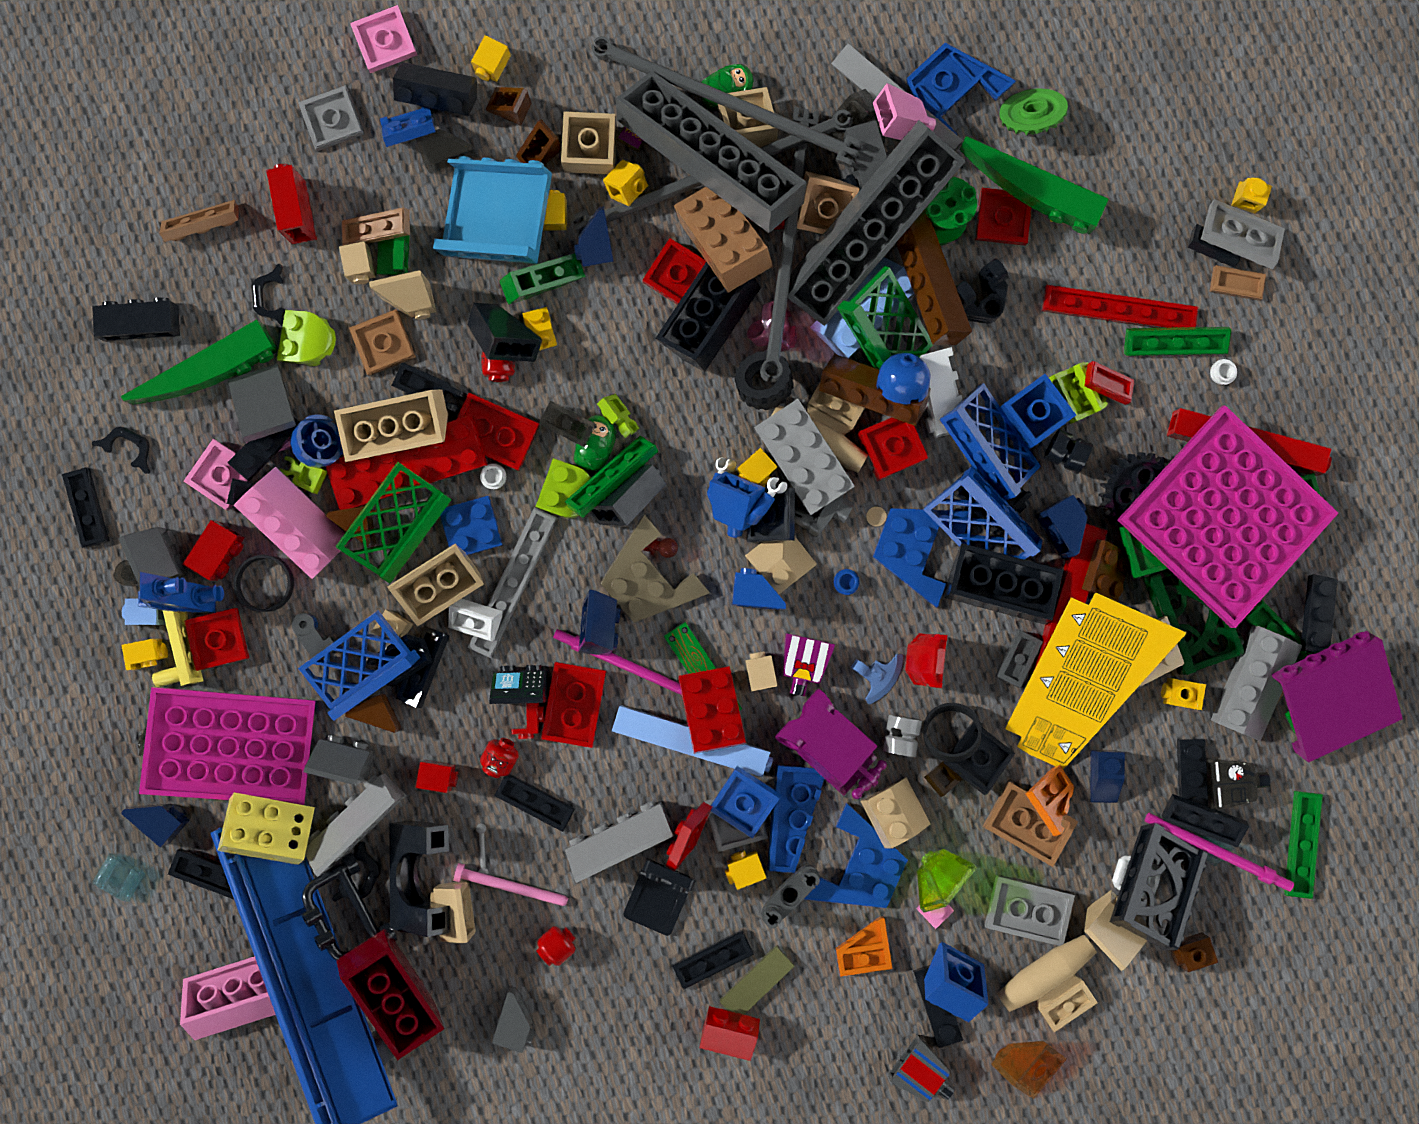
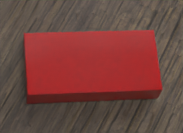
M1092 361L1087 364L1084 387L1127 405L1132 402L1134 379Z

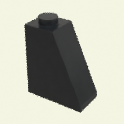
M473 303L467 325L488 360L536 361L542 343L540 336L498 304Z
M643 465L590 513L599 525L627 526L667 484L661 477L662 474L657 467Z

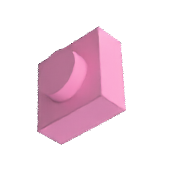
M935 890L916 908L935 929L954 912Z

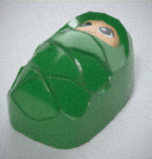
M733 64L725 66L709 75L702 83L723 92L732 93L751 90L754 79L747 66ZM701 97L708 110H718L717 103Z
M594 415L589 417L583 424L574 452V462L577 466L593 472H598L605 466L616 440V429L608 418Z

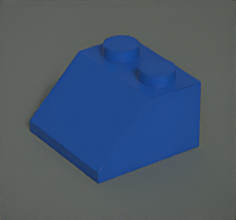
M1046 374L1039 377L1000 406L1029 449L1076 416L1075 412Z
M741 568L740 573L735 572L732 606L776 610L786 609V603L763 575L756 574V569Z
M941 942L924 979L925 1000L952 1013L954 1016L970 1022L989 1004L985 966L983 963Z

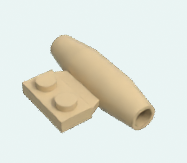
M819 383L807 404V412L843 468L858 473L868 454L844 435L852 431L864 407L819 391ZM778 405V407L775 408L772 415H774L784 407Z
M1085 935L1053 948L1022 969L997 995L1009 1012L1037 1000V1008L1053 1032H1056L1097 1004L1096 999L1085 982L1075 976L1097 952Z

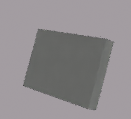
M278 364L227 380L242 438L245 443L296 426Z

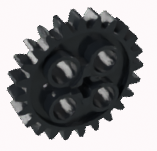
M1138 452L1137 456L1135 454H1127V460L1125 458H1118L1120 466L1110 465L1113 471L1112 474L1104 473L1108 482L1100 483V486L1106 489L1105 492L1098 494L1099 497L1105 498V502L1101 503L1100 507L1108 508L1103 516L1112 517L1109 524L1113 526L1118 525V531L1119 528L1124 527L1117 520L1125 512V508L1130 506L1169 464H1164V457L1156 458L1154 453L1146 455L1145 452ZM1141 470H1143L1144 479L1140 482L1138 480V474ZM1125 489L1127 495L1126 498L1122 501L1120 498L1121 491Z

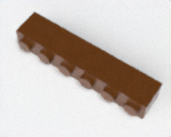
M924 209L899 238L896 245L932 345H957L972 332L933 224Z

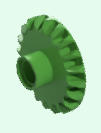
M1042 88L1029 89L1014 94L1002 104L999 113L1000 120L1002 121V126L1007 127L1008 131L1015 130L1016 134L1024 132L1028 135L1038 134L1042 131L1048 132L1049 128H1057V124L1064 121V117L1067 116L1068 103L1062 94L1054 90Z

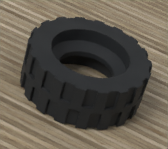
M767 351L755 352V354L747 356L744 361L740 362L734 377L741 400L746 402L747 406L754 407L757 410H769V408L778 407L779 404L786 401L788 396L790 397L791 390L794 388V379L790 365L783 356H780L779 360L783 367L782 374L775 385L766 390L755 389L752 385V379L756 374L760 373L761 366L766 361Z

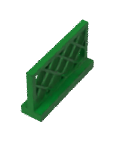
M884 266L850 302L844 300L837 307L872 366L880 370L881 365L890 356L898 353H911L920 358L921 355H924L933 346L930 336L890 267ZM886 278L888 280L887 293H879L881 282ZM867 296H871L869 311H864L860 303ZM879 297H886L884 312L876 311ZM893 297L898 298L900 301L898 312H891ZM876 315L883 316L881 330H876L874 327ZM890 316H897L895 331H888ZM904 317H909L911 320L909 331H902ZM887 335H894L892 349H887L885 346ZM901 335H908L906 349H899ZM915 336H920L924 343L917 350H913Z
M397 462L338 542L336 548L391 584L452 499L400 462ZM401 470L408 475L410 485L395 488L394 478ZM413 479L419 482L420 484L414 485ZM426 487L432 491L426 501L416 502L414 489ZM410 490L412 503L398 506L396 492ZM392 493L394 507L380 509L378 502L380 497ZM413 508L415 517L412 521L401 523L399 510ZM395 511L397 524L383 527L381 514ZM377 515L379 528L364 530L363 520L366 516ZM398 529L399 538L396 543L385 544L384 531ZM380 532L382 545L367 548L365 535ZM361 536L363 549L352 551L345 547L350 538ZM383 550L384 559L378 567L369 562V552ZM359 554H364L365 559L359 556Z

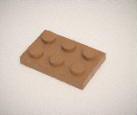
M1008 781L983 827L1054 867L1079 821L1064 815L1061 826L1064 827L1063 833L1053 836L1026 796V791Z

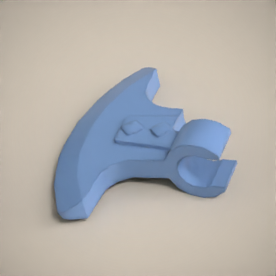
M896 654L887 664H882L875 660L871 667H868L857 659L850 668L862 675L871 684V690L865 698L868 704L881 699L891 690L901 672L902 654Z

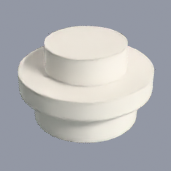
M1221 359L1212 365L1210 375L1215 383L1227 385L1235 380L1237 368L1232 361Z
M488 464L482 469L480 479L485 487L493 490L499 489L506 482V472L498 464Z

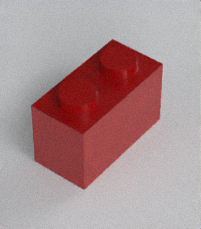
M210 520L183 564L208 580L218 581L219 578L223 579L230 569L228 564L232 557L238 556L244 546L242 542L245 537L219 521Z
M709 1006L699 1048L751 1061L758 1039L760 1019Z

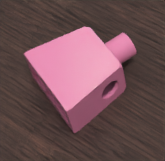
M888 83L873 102L882 135L885 137L902 140L918 120L931 131L935 128L936 120L927 116L923 102L919 98Z

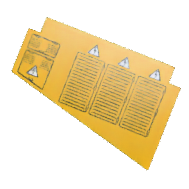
M1098 593L1094 594L1089 605L1071 598L1005 729L1021 736L1017 745L1018 748L1051 765H1060L1064 769L1185 636L1186 632Z

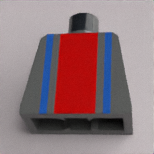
M918 1034L887 1074L891 1083L926 1102H929L935 1093L948 1100L955 1091V1087L946 1080L950 1074L949 1068Z

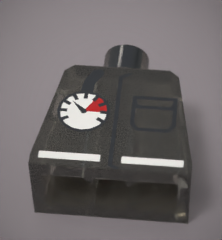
M1206 758L1208 807L1221 810L1257 801V788L1270 787L1268 772H1256L1254 763Z

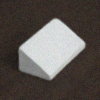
M460 599L449 606L448 628L494 641L503 611Z

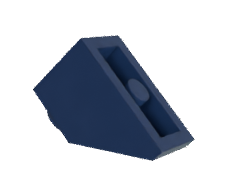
M604 206L598 207L579 235V244L574 245L577 260H582L583 267L614 262Z
M1090 750V802L1117 803L1125 780V752L1117 750Z
M170 803L135 806L124 809L121 812L126 819L160 848L169 845L190 821L184 816L186 812L183 808Z

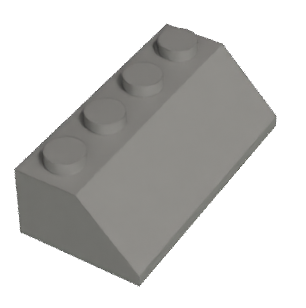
M1252 625L1244 642L1245 647L1243 649L1245 654L1238 656L1211 721L1261 741L1283 691L1281 683L1272 678L1271 674L1281 670L1284 666L1294 664L1302 645L1270 630Z
M376 774L373 775L364 784L366 789L360 795L355 793L345 802L347 808L341 814L338 811L335 812L326 821L328 826L322 832L318 829L308 838L309 845L306 848L305 855L317 877L332 869L340 861L341 857L345 856L406 797L386 774H382L379 777Z
M654 800L640 806L641 811L634 815L629 811L617 817L618 822L609 827L607 823H604L594 828V834L586 838L581 834L569 840L570 845L567 846L565 852L575 882L584 880L673 837L674 827L662 802L655 804Z

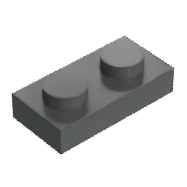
M1017 630L995 676L1021 688L1043 641L1021 630Z

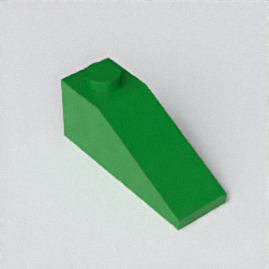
M574 253L509 272L499 282L507 303L510 305L580 280L586 276L580 261L577 260Z

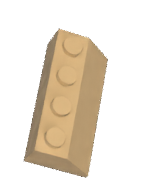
M429 390L334 411L345 462L445 442L448 414L443 390Z

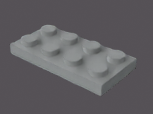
M796 399L754 427L792 487L795 488V492L810 515L855 487L799 399Z

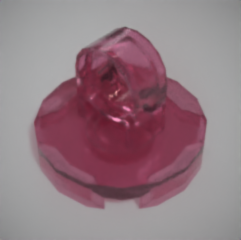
M770 301L763 306L762 319L754 322L747 331V337L758 347L767 345L769 342L774 301ZM787 307L781 352L788 351L790 348L795 347L797 343L796 326H790L788 318L792 315ZM764 330L760 336L756 337L759 331Z

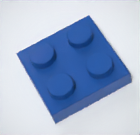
M490 496L446 507L440 515L449 547L457 544L467 555H472L503 546Z
M736 766L712 802L711 812L753 839L780 799L781 794L739 766Z

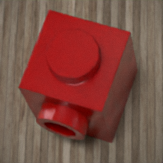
M431 760L420 761L416 788L443 793L450 792L452 787H456L458 781V772L455 771L456 765Z

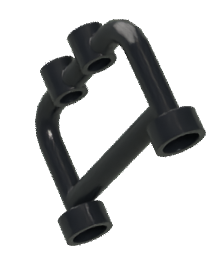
M352 853L341 857L340 865L311 880L302 892V902L306 911L301 916L308 928L314 925L319 935L314 937V941L319 950L327 949L334 960H337L349 951L344 952L338 948L336 940L328 929L321 911L313 901V893L338 877L370 938L386 929L394 941H397L394 930L390 929L388 922L377 927L351 876L358 873L360 867Z

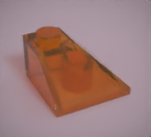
M1045 1041L1011 1043L997 1052L995 1060L991 1065L1011 1085L1034 1099L1067 1058Z

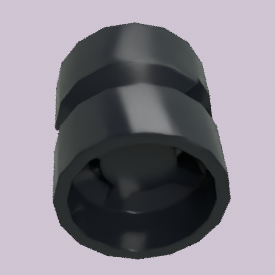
M1059 428L1049 443L1044 459L1056 465L1064 463L1065 469L1079 474L1091 454L1093 444L1081 438L1074 440L1071 433Z

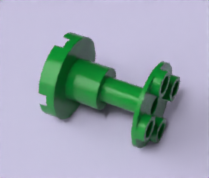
M952 177L925 208L940 245L954 242L965 231L967 223L971 221L977 209L976 190L963 179Z

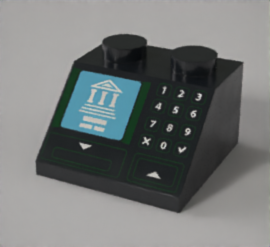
M516 665L500 666V671H493L489 704L544 703L548 701V670H542V665H526V670L516 671Z

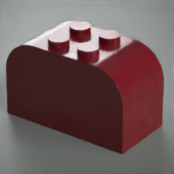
M386 929L378 932L336 960L341 981L397 1061L445 1029L431 995Z

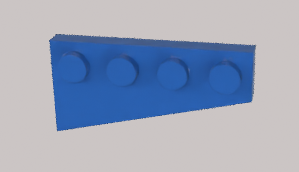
M776 765L774 790L779 792L781 797L772 809L768 871L795 873L805 843V836L808 827L811 825L812 815L816 803L819 801L824 778L813 767Z

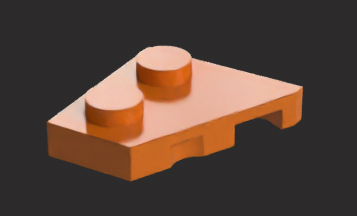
M1060 765L1049 770L1025 793L1053 836L1060 835L1064 831L1061 822L1063 816L1068 814L1069 800L1073 795L1075 787Z
M884 916L878 917L836 947L840 977L892 969Z

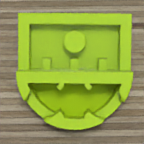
M285 310L277 360L285 363L318 366L321 364L320 361L326 355L330 356L334 350L336 342L335 331L330 327L327 319L314 313Z
M1088 362L1079 363L1049 377L1076 414L1075 417L1069 420L1070 424L1082 420L1108 405L1106 396L1084 387Z
M553 458L535 507L563 518L572 519L579 517L578 514L568 508L565 501L589 481L591 477L583 469Z

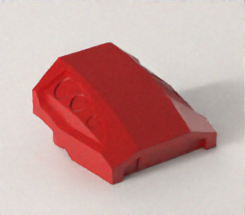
M919 633L908 644L905 671L914 685L942 688L948 635Z

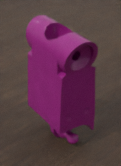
M817 689L804 703L800 718L788 721L775 736L780 743L797 751L809 765L843 796L860 779L858 782L859 786L852 791V797L860 799L864 791H869L871 787H876L881 771L887 767L886 761L879 760L874 768H870L867 771L877 758L873 751L878 746L838 710H835L829 698L820 689Z

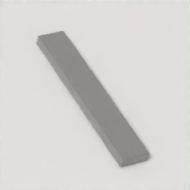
M847 44L831 63L833 67L873 101L887 83L903 90L850 44ZM925 109L927 116L936 120L933 132L956 151L963 143V140Z
M534 507L488 604V607L503 611L495 640L489 641L473 636L468 648L493 658L558 518Z

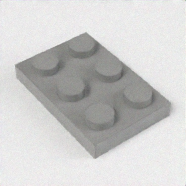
M1214 199L1208 208L1201 240L1254 261L1259 265L1273 269L1279 260L1285 228Z
M996 875L985 927L1061 946L1065 942L1075 895Z

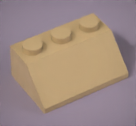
M454 544L389 585L388 589L418 627L484 585L478 569L468 555L457 544Z

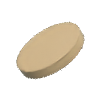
M872 507L867 512L866 517L870 525L877 527L885 523L887 516L881 507Z

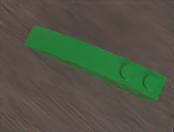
M967 136L959 149L982 173L999 187L1024 204L1047 215L1051 221L1060 224L1065 223L1081 234H1091L1097 227L1109 200L1108 198Z
M256 319L127 392L121 398L123 401L135 405L187 395L211 387L235 375L247 374L252 370L251 366L256 363H266L273 359V354L278 352V348L265 325Z

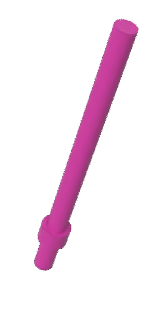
M557 629L553 638L570 645L571 649L578 652L580 636L577 635L575 637ZM613 653L609 656L590 654L682 695L678 682Z
M1150 812L1145 817L1146 823L1161 825L1167 832L1258 876V880L1268 885L1274 884L1289 892L1294 887V882L1276 874L1275 870L1267 866L1261 867L1177 825L1163 821L1162 818Z

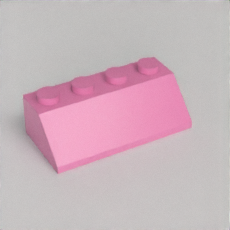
M274 467L234 504L247 519L311 579L340 552L336 545L345 532L327 518L326 514L277 467Z
M255 956L183 979L180 1025L194 1040L275 1015Z

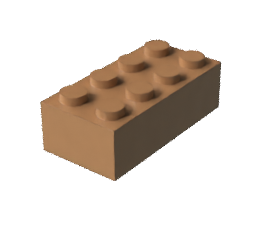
M704 187L674 205L681 226L727 292L732 291L773 267L768 247L746 217L709 188Z

